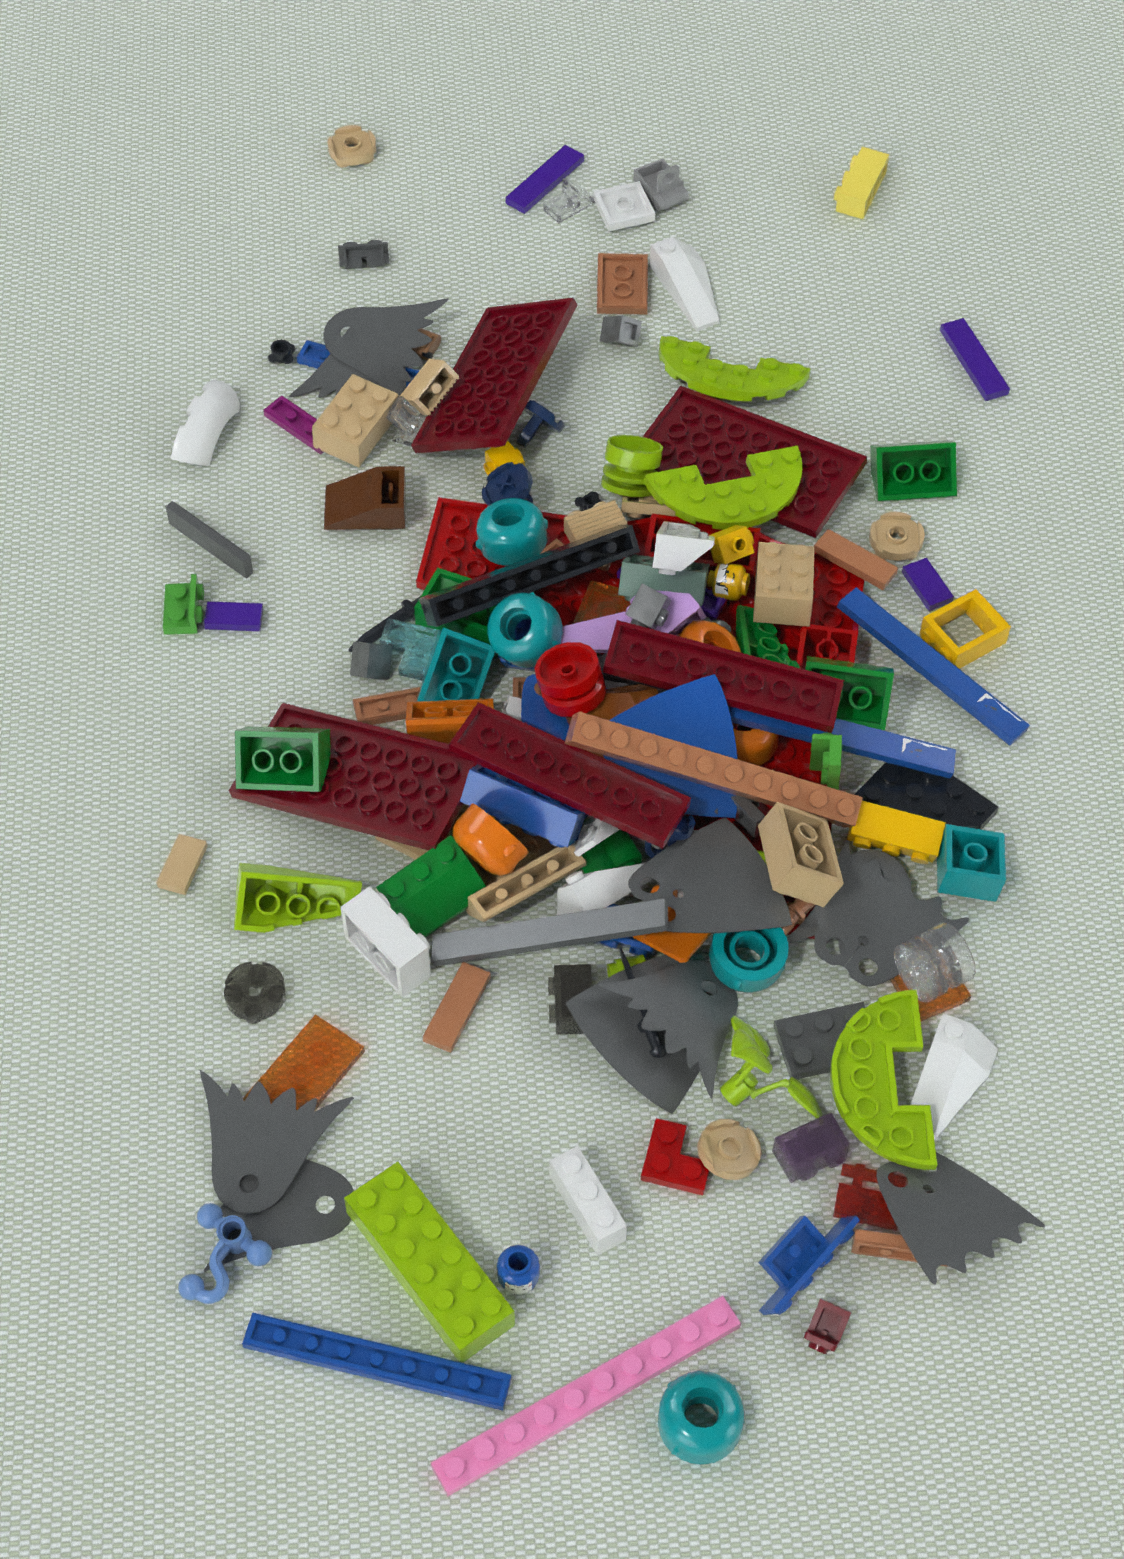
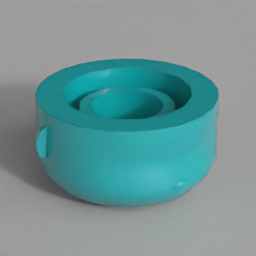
M520 498L498 500L489 505L477 520L476 531L478 540L476 541V547L481 550L486 559L495 564L508 566L536 556L544 550L547 544L546 529L549 526V522L543 518L539 508L527 500Z
M532 592L517 593L504 598L493 609L487 625V635L492 648L501 658L518 667L530 668L535 667L537 660L545 651L561 643L563 625L556 609L541 597L536 596ZM531 618V628L527 635L522 639L516 640L514 633L517 624L523 619Z
M781 927L714 933L709 950L711 968L721 983L730 989L745 993L759 992L770 987L781 976L788 958L789 945ZM749 948L755 951L761 959L753 963L745 962L736 955L735 949Z
M708 1371L688 1372L668 1383L659 1405L658 1428L665 1446L671 1452L670 1454L692 1464L704 1465L724 1459L734 1450L742 1434L745 1415L743 1402L735 1385H732L722 1376ZM694 1404H706L715 1411L718 1420L713 1426L697 1427L686 1419L685 1412Z

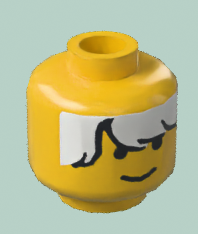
M719 563L715 571L710 570L707 586L712 587V593L716 597L738 601L742 595H747L750 574L746 573L745 568L741 565Z

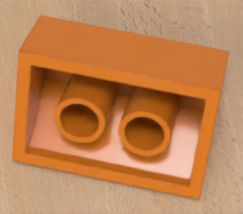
M493 698L407 702V734L449 744L478 702L494 709Z

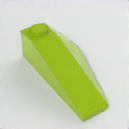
M239 863L235 894L234 930L265 933L274 931L275 928L303 924L302 922L341 916V906L361 893L362 881L270 865Z

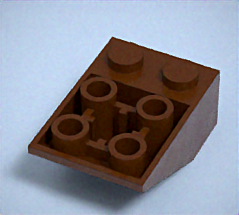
M377 466L326 485L324 530L405 529V466Z

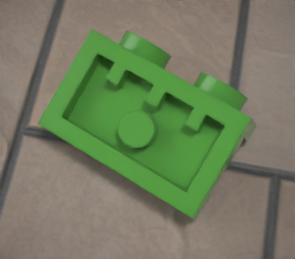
M191 574L190 583L165 584L164 635L198 634V622H203V608L199 606V600H204V585L199 584L197 574Z
M831 733L812 734L810 770L821 771V784L839 790L842 735H833Z

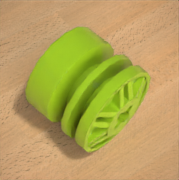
M614 435L609 437L606 445L605 459L610 463L605 464L603 467L602 487L612 493L623 496H651L644 483L645 474L657 472L654 469L660 466L663 446L652 439L641 436Z

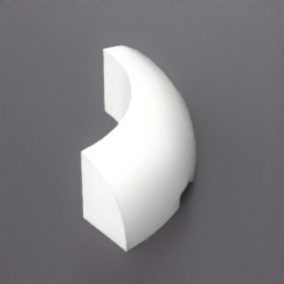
M211 380L202 387L203 394L200 397L195 396L186 411L189 418L184 427H179L170 459L195 465L210 466L213 451L221 431L233 415L239 413L240 402L236 392L230 385L220 380Z

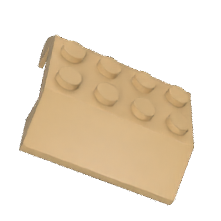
M500 823L527 848L529 853L518 862L513 872L508 875L498 876L485 870L463 851L486 885L485 888L468 896V908L465 911L469 916L485 922L586 865L585 859L582 855L578 857L574 854L575 846L573 844L568 848L556 847L550 844L546 838L539 835H528L522 831V828L513 824Z

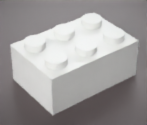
M369 886L341 906L345 938L403 998L431 977L430 945L422 934L414 933L403 914H396L390 908L389 901L382 893L377 894Z

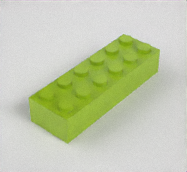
M398 1161L344 1197L346 1212L459 1362L464 1363L515 1326V1311Z

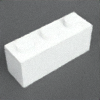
M576 1146L551 1159L549 1176L597 1256L626 1241L627 1225L580 1148Z

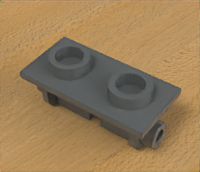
M371 240L368 243L362 244L346 242L343 245H338L340 267H345V269L362 268V259H367V267L385 266V264L389 263L388 242Z

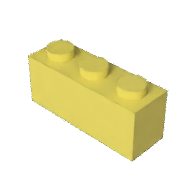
M861 147L858 155H853L850 171H845L842 178V186H837L834 194V200L837 201L836 212L864 219L887 173L889 154Z

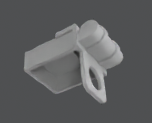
M660 159L634 169L633 181H640L651 206H654L657 211L667 210L671 206L680 205L684 201L689 200V194L684 187V181H681L679 178L680 169L678 165L670 167L664 159Z

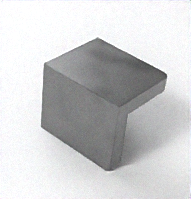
M623 315L605 316L602 322L600 342H617L637 347L642 321Z
M353 642L350 675L363 678L389 679L393 646Z

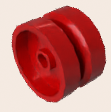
M566 642L548 649L537 660L534 668L536 679L541 689L544 704L551 713L561 717H572V715L578 712L586 714L595 709L604 700L607 691L597 653L590 646L580 642Z

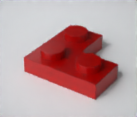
M656 1118L641 1173V1181L703 1196L709 1170L703 1165L701 1159L681 1154L687 1125Z

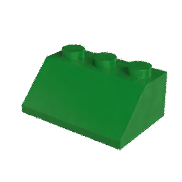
M946 440L870 445L871 475L877 501L957 496L956 442Z
M437 567L420 598L465 582L471 578ZM418 600L414 607L415 628L437 635L438 631L444 627L491 645L487 635V625L496 605L435 627L427 625L420 601Z
M807 656L805 670L844 680L836 719L885 730L894 678L893 668Z
M247 726L235 730L236 789L320 792L322 790L331 758L330 729Z
M450 835L440 842L436 849H430L376 888L379 893H382L387 898L391 906L390 908L396 914L401 913L405 916L414 933H420L426 938L468 908V896L485 888L486 885Z

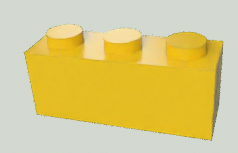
M862 801L856 825L849 827L846 840L853 841V845L859 848L870 849L872 846L882 849V852L891 856L898 857L902 854L910 856L913 862L928 864V862L933 863L938 857L946 822Z

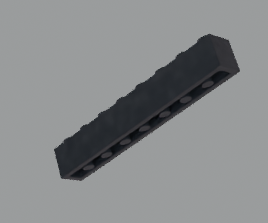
M618 525L419 598L427 625L438 627L495 606L510 595L536 591L640 552L633 526Z

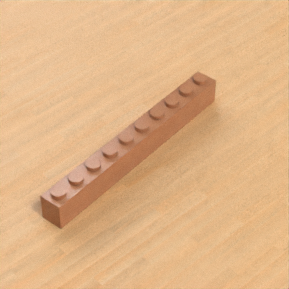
M582 712L572 715L565 744L767 805L774 806L779 802L825 818L828 823L844 828L856 825L863 797Z

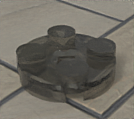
M245 962L238 965L228 974L225 980L224 998L228 1009L236 1017L244 1019L250 1024H257L261 1020L273 1016L279 1011L287 998L283 975L275 966L266 962H262V964ZM262 987L261 993L257 996H250L249 988L257 989Z

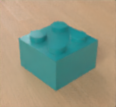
M946 824L937 857V893L996 902L1006 882L1005 833Z

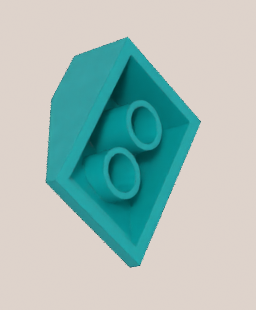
M443 627L438 631L416 702L479 699L495 653L492 646Z

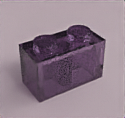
M828 1113L775 1137L772 1152L788 1180L792 1183L799 1179L801 1181L809 1180L819 1170L827 1166L835 1168L841 1165L847 1158L850 1143L832 1113Z

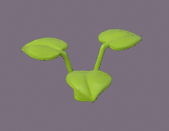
M734 1015L731 1018V1024L735 1031L732 1038L731 1056L746 1060L740 1070L720 1087V1091L725 1099L737 1107L748 1096L755 1099L760 1094L779 1087H785L790 1095L818 1120L821 1128L824 1125L817 1099L805 1085L794 1077L788 1080L782 1079L759 1089L755 1088L758 1081L750 1071L756 1067L766 1074L772 1072V1065L767 1058L770 1056V1049L765 1039L756 1029Z

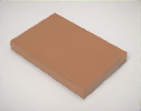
M598 253L597 314L647 315L648 254Z

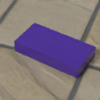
M927 557L902 567V574L929 612L953 601V594Z
M207 601L204 627L206 630L261 631L263 604Z

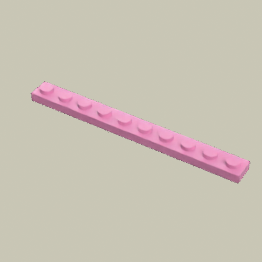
M721 1296L431 1462V1467L447 1496H450L740 1328L741 1322L724 1296Z

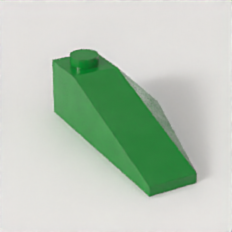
M738 605L736 609V641L741 653L800 668L798 663L791 661L787 655L789 651L787 645L779 642L776 637L778 631L773 623L753 622L754 608Z

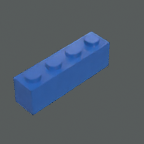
M478 764L469 769L460 802L470 806L472 803L477 805L486 813L494 816L498 822L513 824L522 828V831L528 835H539L546 838L550 844L556 847L568 848L578 840L586 813Z

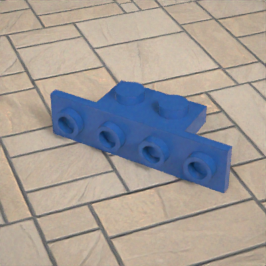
M799 1216L758 1262L780 1286L759 1311L763 1315H780L791 1306L793 1302L791 1298L795 1293L802 1291L813 1281L812 1274L818 1267H824L832 1260L834 1249L839 1244L847 1242L855 1232L853 1228L860 1219L857 1216L843 1217L824 1237L806 1216Z

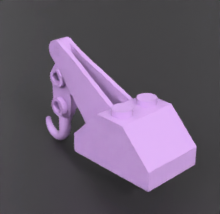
M658 591L668 596L671 602L667 608L669 615L662 627L657 626L656 630L677 635L692 621H700L706 618L702 608L691 594ZM630 606L627 607L625 612L563 626L560 644L580 642L590 646L596 653H608L616 620L627 623L632 621L626 615Z

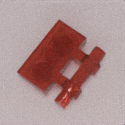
M857 1162L855 1165L843 1163L840 1176L853 1178L852 1185L839 1183L833 1217L841 1219L843 1217L857 1216L860 1219L858 1223L897 1231L898 1228L881 1191L862 1188L863 1181L878 1184L877 1170L865 1168L866 1164ZM894 1172L889 1174L888 1179L891 1184L896 1187H905L906 1176L897 1175Z

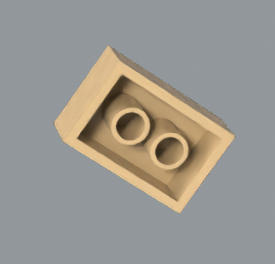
M352 374L312 426L313 447L316 449L320 448L325 453L360 467L399 415L398 394Z
M759 542L753 622L810 626L813 603L814 546Z
M777 802L758 825L772 890L803 900L806 903L824 907L844 884L828 821L817 815Z

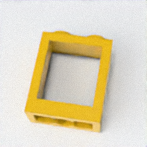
M975 589L923 617L919 635L923 641L960 669L1006 644L1011 626ZM966 613L984 634L958 647L940 627Z

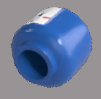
M514 1245L505 1249L497 1261L498 1282L503 1289L509 1293L519 1295L529 1292L536 1286L540 1276V1263L535 1252L523 1245Z

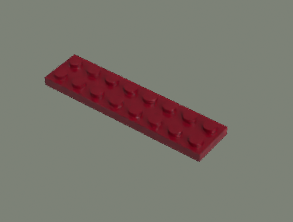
M616 620L602 671L603 673L667 690L715 674L728 706L832 733L835 725L844 682L842 679Z
M479 702L449 743V751L662 849L691 804V797L584 749L567 745L562 739Z

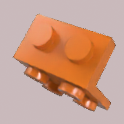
M655 885L650 893L658 891L659 885ZM674 890L673 895L677 898L678 890ZM668 907V921H672L676 917V912L671 907ZM664 931L633 936V938L678 962L685 963L712 933Z

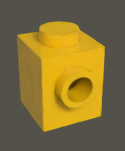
M509 441L506 442L505 446L491 447L485 451V463L483 466L488 476L497 467L505 463H521L525 466L521 452L517 448L514 449Z
M734 525L709 535L715 537L714 545L710 549L714 563L727 564L754 553L752 546L754 539L746 526Z

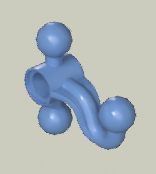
M208 1203L199 1208L197 1220L201 1227L217 1229L216 1233L219 1242L213 1249L209 1259L210 1270L216 1280V1286L213 1290L204 1289V1281L200 1276L189 1274L181 1278L178 1290L182 1298L186 1300H198L204 1304H213L225 1297L229 1290L230 1281L222 1261L230 1252L240 1254L246 1251V1257L250 1264L264 1266L272 1257V1249L265 1241H253L250 1230L240 1217L229 1215L223 1218L222 1209L216 1204ZM235 1229H241V1234L238 1238L227 1240L230 1232Z

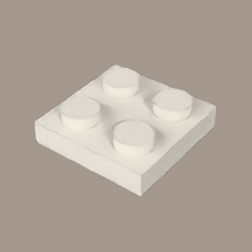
M640 181L593 191V199L608 231L655 221V212Z

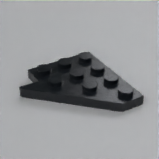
M887 762L854 794L863 797L862 801L946 822L945 825L950 824L980 830L997 814L999 808L955 776L946 778Z

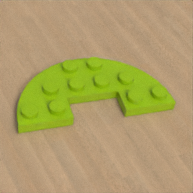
M661 336L658 356L659 360L665 364V371L675 380L681 378L688 382V388L717 398L752 401V397L764 396L766 400L784 397L786 391L791 389L794 391L799 390L810 376L811 368H806L798 363L788 364L779 362L774 358H760L755 370L742 364L733 365L724 363L719 359H708L711 346L703 345L701 342L683 341L674 336Z
M798 446L747 455L746 464L752 475L749 477L705 485L697 465L645 474L644 483L648 491L661 506L665 504L675 511V516L687 522L696 524L698 521L712 525V529L722 530L734 525L749 528L775 518L780 510L785 506H789L793 501L801 481L802 458Z
M917 990L894 992L878 998V1001L866 1008L862 1007L847 1022L836 1042L831 1059L830 1083L832 1095L847 1127L873 1152L903 1166L922 1170H936L937 1158L930 1105L898 1106L893 1052H922L923 1049Z

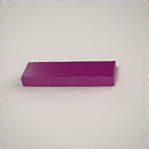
M282 395L263 410L264 416L320 455L323 453L320 448L316 449L313 447L312 426L317 421L316 418Z

